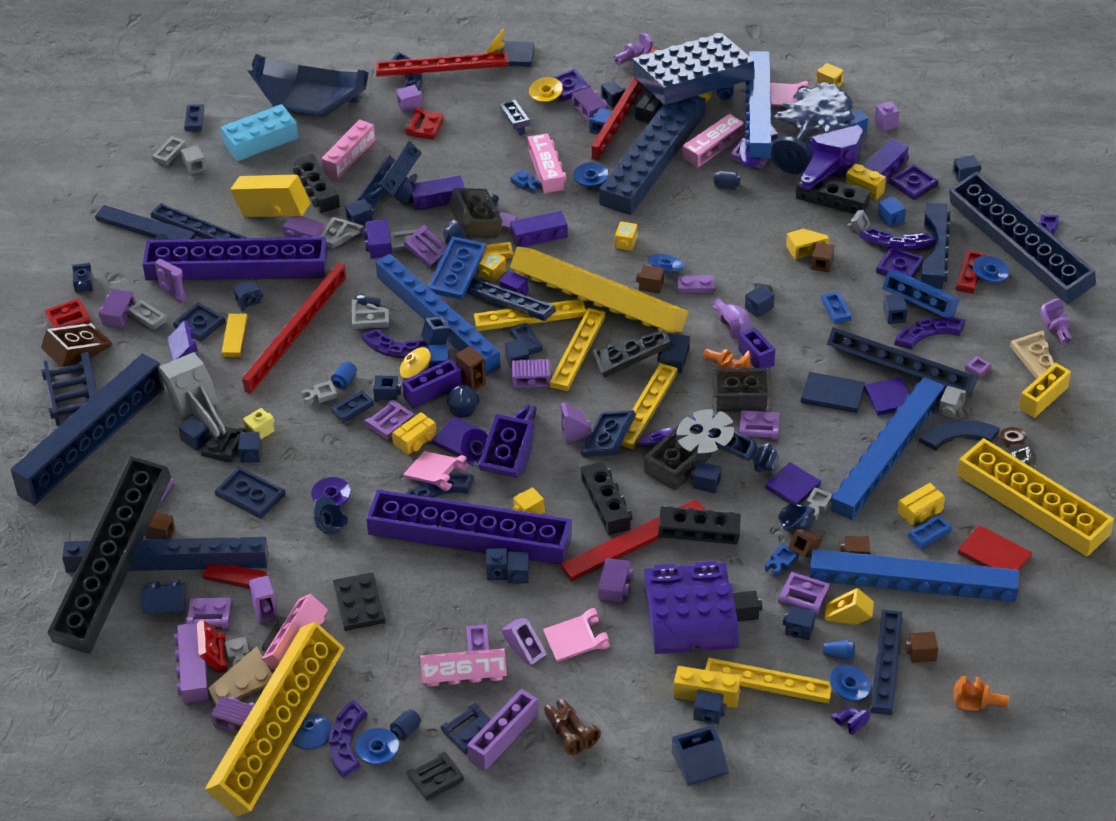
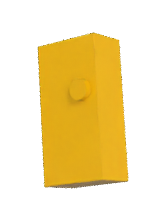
M298 175L239 176L230 189L243 217L302 216L311 203Z

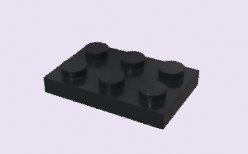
M373 572L333 580L345 631L385 623Z

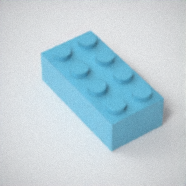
M282 104L220 127L223 144L236 161L299 139L297 122Z

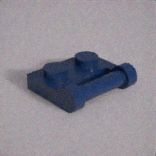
M473 703L467 711L457 718L441 725V730L464 754H467V744L491 719L481 710L477 703ZM474 716L476 718L457 733L454 731V729Z

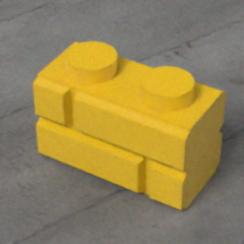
M854 164L848 170L846 184L870 190L871 199L877 200L885 192L886 177L877 171L867 169L860 164Z
M420 412L392 432L394 446L401 449L406 455L414 451L417 452L423 444L432 441L437 435L436 423Z
M928 483L900 499L897 511L911 526H914L919 522H925L934 513L939 514L944 508L945 497L935 486Z

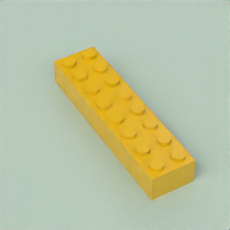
M983 438L959 459L957 472L959 477L1086 557L1111 535L1114 522L1113 517Z

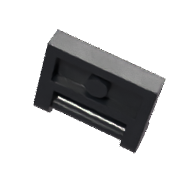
M224 426L226 434H222L219 431L220 436L216 437L211 432L201 449V456L229 463L232 462L235 458L234 454L239 447L240 433L248 431L241 427L235 429ZM234 438V440H233L232 444L230 445L229 449L225 451V449L227 448V446H228V444L230 443L231 439Z
M445 751L438 754L437 758L415 770L412 768L406 771L409 780L414 783L426 801L464 781V775ZM441 766L440 768H438V769H436V770H434V771H432V772H430V773L424 775L425 773H427V772H429V771H431V770H433V769H435V768Z

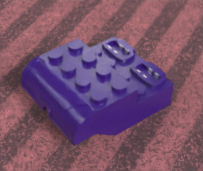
M705 561L695 562V565L675 566V564H664L644 569V588L654 654L692 652V648L696 645L700 646L701 651L739 648L737 615L732 584H729L726 563Z

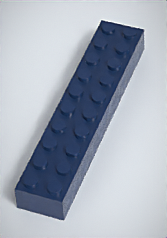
M694 96L667 105L663 104L600 187L599 205L632 215L704 117L706 98Z
M977 171L949 189L950 203L1065 303L1069 304L1096 285V273L1092 267Z
M142 353L98 393L94 394L73 415L69 416L48 437L42 440L23 459L16 463L10 470L17 496L36 505L165 388L163 379L158 371L160 362Z

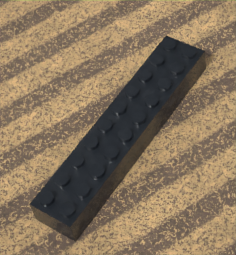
M130 456L47 632L53 643L91 654L171 480L167 466Z

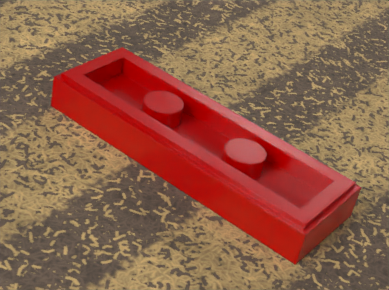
M967 250L956 284L957 291L974 294L979 277L973 271V263L978 257L985 256L984 253Z
M208 565L203 573V579L248 589H250V580L267 576L265 571L235 565Z

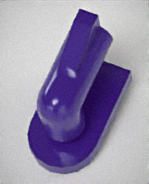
M848 707L844 711L832 714L831 719L838 725H842L851 718L847 723L849 734L853 735L867 724L870 719V712L865 709L858 711L853 707Z

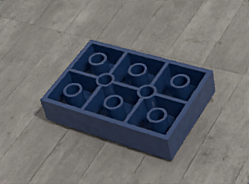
M716 33L713 36L702 37L699 40L685 42L678 46H671L664 50H656L653 53L642 54L639 57L633 58V76L664 105L754 79V60L725 35Z

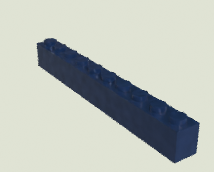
M266 537L147 539L142 541L129 571L206 569L208 565L267 568L269 556ZM90 541L64 542L62 559L66 573L76 572Z

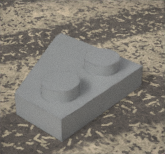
M333 217L319 237H326L327 247L334 249L363 233L364 226Z
M352 300V329L389 327V309L376 307L369 303L364 306L358 304V300Z

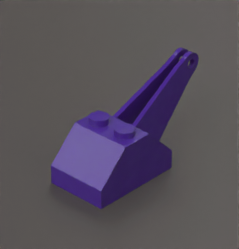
M858 125L812 137V158L801 177V187L803 189H811L827 176L845 175L854 164H858L863 130Z
M526 405L513 417L501 414L495 415L479 462L480 470L518 478L526 470L532 450L533 420L536 416V406L530 408V405Z

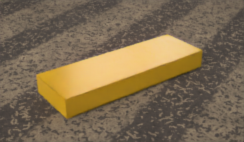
M247 314L228 315L221 352L222 357H241L248 319Z

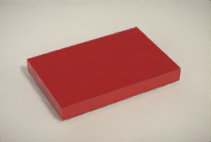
M979 525L959 547L957 554L980 566L1020 571L1031 558L1032 552Z

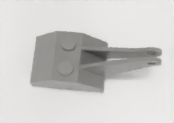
M193 352L159 366L158 371L181 419L184 420L195 415L203 424L208 426L209 430L216 437L220 436L219 431L222 434H226L225 427L214 409L218 401L212 379L198 356Z

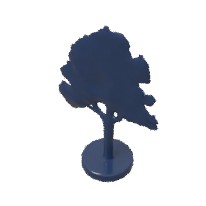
M823 82L817 84L812 90L808 89L807 86L799 89L793 95V98L799 101L783 103L784 108L788 110L784 112L779 111L772 117V119L783 122L797 123L798 128H800L796 138L782 137L771 148L772 161L782 171L790 174L805 172L812 156L803 140L811 131L825 130L829 133L851 127L850 124L843 123L855 119L852 111H850L853 108V101L836 83L828 84ZM813 122L819 124L818 126L810 127Z

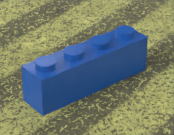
M899 271L888 272L882 287L883 290L894 295L903 294L904 299L946 318L955 315L961 300Z

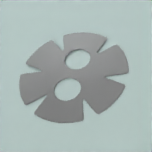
M713 409L700 410L693 413L696 421L689 417L684 418L679 424L676 434L688 435L678 440L679 444L686 450L692 451L699 444L697 453H710L718 450L715 442L725 446L731 440L734 434V427L724 426L733 421L727 414L721 411L712 418ZM700 424L703 426V431L699 434H692L690 427ZM718 428L721 430V435L718 438L708 437V431Z

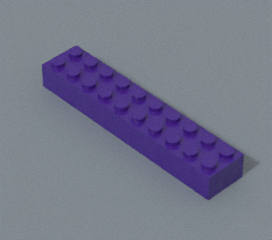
M326 237L147 240L142 265L145 280H158L155 262L158 259H162L181 269L183 274L182 280L326 277L328 250Z
M378 489L366 518L368 535L486 553V549L506 548L507 556L508 552H529V560L560 565L565 561L572 537V519Z

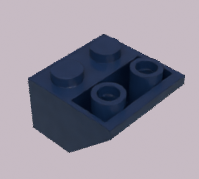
M170 580L165 585H160L159 581L148 582L140 590L142 614L176 612L186 609V583H181L180 580Z
M713 725L672 737V754L687 786L729 774L722 743Z

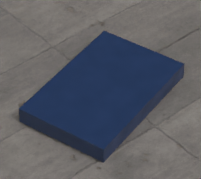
M809 372L802 393L801 403L857 413L865 382Z
M634 410L602 412L580 451L583 457L616 455L636 416Z
M238 467L214 491L215 496L260 519L286 495L285 489L241 467Z

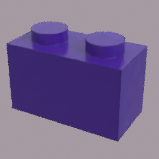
M387 219L366 222L367 229H363L364 240H368L365 241L366 252L370 251V259L384 257L388 254L392 255Z
M755 327L739 334L738 350L743 356L747 351H750L751 365L758 372L775 366L774 347Z

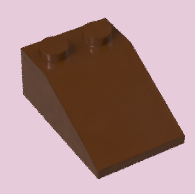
M92 323L46 329L41 348L58 366L64 367L79 364V361H82L81 353L88 352L89 358H92L111 347L112 342Z

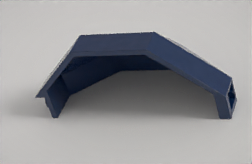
M259 54L254 56L252 71L247 70L273 107L282 104L288 112L325 117L365 91L369 73L364 70H358V72L336 71L303 66L266 58Z

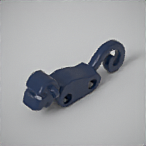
M700 424L690 427V432L693 434H699L703 431V426ZM715 428L714 432L708 431V437L718 438L721 435V430ZM734 432L733 437L725 446L715 442L718 449L748 462L753 460L754 468L757 472H761L763 469L767 471L773 470L779 458L778 452L773 450V446L770 443L758 447L756 441L737 432Z

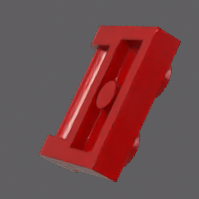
M420 107L415 108L414 116L405 129L406 135L434 140L444 120V114L424 111ZM419 119H424L420 128L416 129L415 127Z
M79 298L44 310L52 328L91 323V319ZM75 319V320H73V321H70V322L61 324V323H63V322H66V321Z
M205 620L198 622L199 656L215 671L219 673L226 672L228 670L224 650L226 635L218 633Z

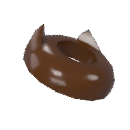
M1007 427L1001 430L1000 438L1006 447L1009 448L1010 445L1020 443L1023 445L1026 434L1018 427ZM1010 436H1015V437H1017V438H1016V439H1010V438H1008V437H1010Z

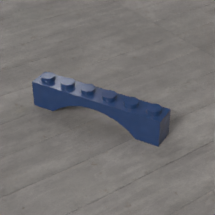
M926 202L924 228L936 239L937 247L931 256L923 261L921 282L937 289H943V282H947L948 271L944 270H948V259H945V257L948 258L949 247H946V245L949 246L950 235H946V233L949 234L950 223L947 222H950L951 211H947L948 204Z

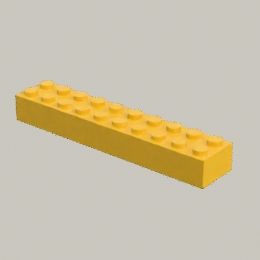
M517 247L510 268L515 269V273L519 275L530 276V279L537 282H545L547 286L555 289L560 288L566 294L578 295L577 298L581 300L592 301L594 305L602 308L607 307L609 311L616 314H625V317L628 319L642 321L641 324L657 327L658 331L665 330L667 334L682 332L689 311L534 249Z
M316 621L301 627L205 788L211 796L236 817L251 812L344 650V647Z

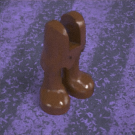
M562 698L557 700L558 710L551 704L545 706V715L552 724L553 729H555L556 734L560 733L564 739L563 747L567 754H580L583 750V745L586 749H590L601 737V731L597 726L590 725L585 727L576 715V711L566 700ZM569 724L574 729L577 735L572 734V732L569 730Z

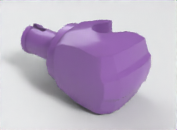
M640 33L639 42L635 46L627 44L624 47V52L614 56L615 63L618 66L628 60L633 63V58L639 57L642 54H648L653 47L651 37L646 33Z
M1058 298L1045 303L1041 308L1040 314L1048 331L1051 334H1057L1062 345H1067L1065 338H1067L1069 344L1073 341L1068 331L1070 321L1067 314L1062 315L1064 313L1063 303Z
M716 299L712 303V308L719 313V321L722 324L730 325V337L732 339H739L740 333L750 329V316L744 309L734 304L726 305L721 299Z

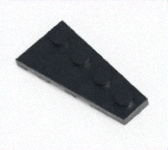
M662 330L644 335L640 340L629 339L625 341V344L618 346L611 344L607 345V349L599 350L596 348L592 351L605 378L672 347L666 331Z

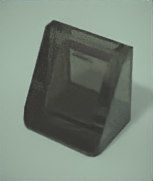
M1030 446L1012 452V456L1033 469L1037 468L1036 454Z

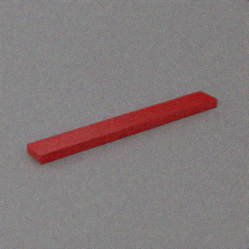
M507 52L381 61L375 62L376 77L508 67L509 63Z
M697 499L678 507L706 510ZM659 517L561 563L562 571L571 581H574L604 566L606 558L619 559L662 538L657 537Z

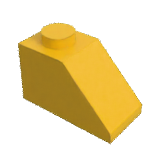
M801 229L787 233L786 247L793 258L797 260L812 256L817 242L829 244V237L821 233Z
M857 588L828 602L824 619L829 622L857 625L872 618L874 601Z

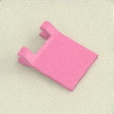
M803 81L799 84L770 83V106L784 107L783 103L798 102L799 100L793 98V95L799 89L808 87L809 82Z
M424 451L403 476L404 478L434 484L442 490L448 491L452 487V484L447 483L450 479V472L454 468L465 472L469 465L463 464L467 459L463 455L454 458Z
M595 608L589 609L579 617L543 629L556 662L594 649H607L610 647L606 632L594 638L589 625L599 623L598 613Z

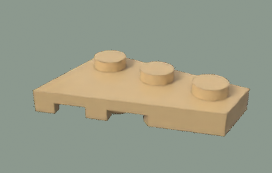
M1044 331L1013 340L1010 343L1012 350L1036 379L1054 364L1048 350V343L1044 338Z
M257 646L208 688L215 706H217L221 696L242 699L266 687L272 677V673L267 664L261 660L263 656Z

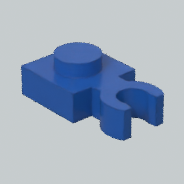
M524 169L510 177L511 183L522 190L528 188L531 193L535 194L536 187L542 189V182L535 180V176Z
M782 544L771 555L770 561L765 564V571L768 572L769 569H775L773 576L777 577L780 575L781 568L788 570L799 559V554L789 549L785 544Z

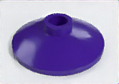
M665 428L647 433L638 439V444L653 446L655 449L665 446V441L675 435V429Z
M480 429L466 431L459 443L461 455L467 458L466 462L474 467H479L488 434Z
M338 477L321 479L315 483L311 490L314 502L321 497H329L336 504L342 505L351 495L349 484Z

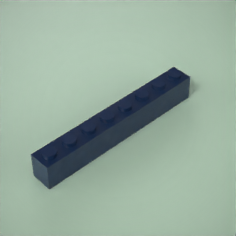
M832 327L827 342L829 346L921 378L926 377L945 386L964 390L968 394H973L978 379L976 375Z

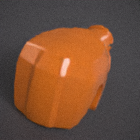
M706 349L703 354V360L718 364V370L722 371V373L739 379L749 372L751 353L747 351L738 360L732 359L734 355L728 349H724L722 353Z
M961 676L953 690V698L959 710L979 711L980 709L984 710L987 705L1007 709L1009 695L990 692L989 685H986L979 677H976L975 684L968 680L967 676Z

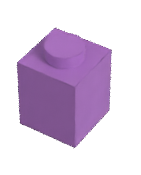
M415 85L396 89L397 104L402 113L415 110L417 107L421 108L423 96Z
M890 101L876 105L875 122L880 129L886 131L898 127L899 110L893 102Z

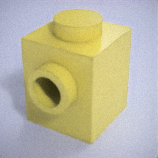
M262 408L243 418L244 428L248 432H260L261 439L274 432V418Z

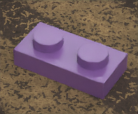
M714 275L677 276L678 294L715 293Z
M487 624L466 626L468 652L489 650Z

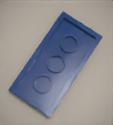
M452 236L428 288L437 295L463 300L479 266V262L482 260L487 249L486 243Z

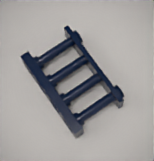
M409 141L396 160L391 155L387 156L357 201L365 199L368 205L371 204L374 209L385 192L392 197L422 152Z
M88 352L81 353L82 361H79V364L49 370L48 362L43 361L45 369H41L43 380H47L52 403L49 413L51 419H55L56 426L60 425V415L74 413L86 403L57 408V402L85 396L91 399L97 393ZM77 371L85 372L80 377L56 382L51 380L53 376ZM79 384L87 385L82 390L54 395L55 389Z

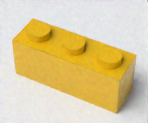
M1055 362L1021 393L1019 409L1033 418L1038 416L1068 389L1071 371Z
M678 666L674 680V698L696 701L698 690L723 694V703L727 704V707L737 708L741 676Z

